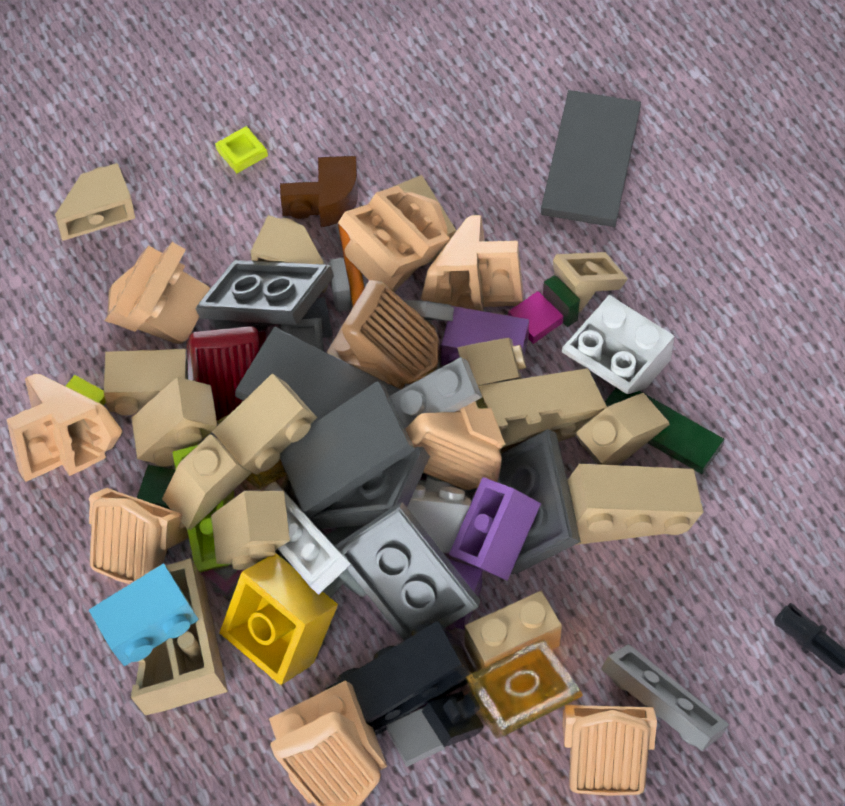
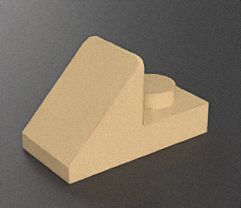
M606 252L556 254L553 259L554 275L580 299L579 312L583 310L596 291L619 290L628 280Z

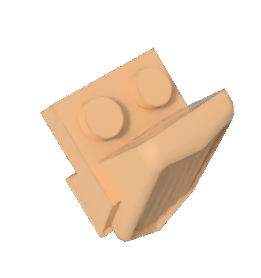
M399 186L376 192L367 205L346 211L338 222L351 239L345 248L346 257L369 281H382L393 292L418 267L426 265L450 240L447 236V226L439 203L413 192H404Z
M469 216L430 265L421 300L484 311V307L517 306L523 302L524 298L518 241L485 242L482 216Z
M171 242L164 252L161 253L148 245L137 259L135 265L118 278L109 288L108 315L104 321L134 332L140 330L172 343L182 344L189 338L199 319L195 308L208 293L210 287L183 272L185 265L180 263V260L186 249Z
M33 374L26 377L25 381L31 409L24 410L6 419L18 471L24 481L32 480L63 465L68 475L71 476L105 459V452L114 447L122 434L121 427L109 411L100 403L41 374Z
M474 401L456 412L420 414L406 427L413 446H423L430 455L423 473L464 490L478 488L482 477L498 482L502 462L499 450L505 445L492 408L478 409Z
M109 488L95 492L89 497V524H91L90 566L94 571L112 579L131 584L149 573L150 570L162 565L167 549L189 538L188 530L181 522L183 515L181 513Z
M346 680L269 718L276 738L270 744L274 757L288 772L292 784L303 795L308 804L314 803L316 806H360L378 785L381 776L380 770L386 768L387 764L374 729L366 724L353 686Z
M565 705L562 727L564 746L570 748L569 785L571 791L578 794L604 796L639 795L643 793L646 785L648 750H654L657 719L654 707Z

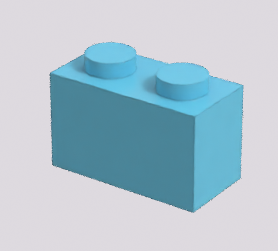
M164 563L89 609L110 649L124 667L131 662H137L146 658L153 648L169 638H177L183 635L190 628V625L199 620Z

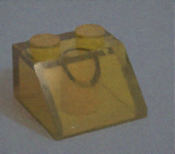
M543 638L466 677L469 688L480 705L478 712L495 739L503 737L583 696L581 689Z

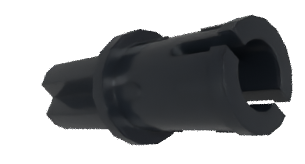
M793 603L785 606L776 617L774 624L795 639L802 646V652L807 654L811 651L837 674L842 675L845 673V649L826 634L827 627L816 624Z

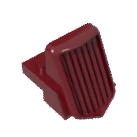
M255 327L193 332L189 339L186 340L188 380L211 385L217 426L243 402V400L235 397L236 389L266 341V333L258 332Z

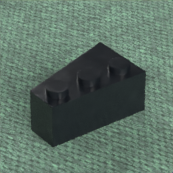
M436 621L433 624L426 623L417 627L411 632L410 638L397 646H387L379 650L374 655L373 660L364 666L343 672L336 679L337 682L326 689L345 680L352 684L366 724L373 727L375 735H378L387 730L386 725L409 715L412 711L432 700L446 697V694L470 684L473 691L483 687L484 684L462 643L439 621Z

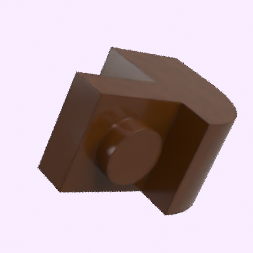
M356 156L318 157V182L280 183L282 216L305 219L311 215H320L321 227L337 224L343 214L354 209L357 204L358 179Z

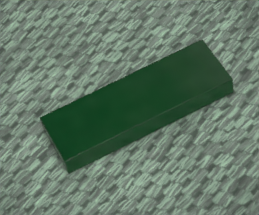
M616 387L606 399L605 404L608 407L643 392L637 391L626 394ZM645 394L670 424L647 443L689 468L694 469L696 472L703 474L723 447L725 439Z

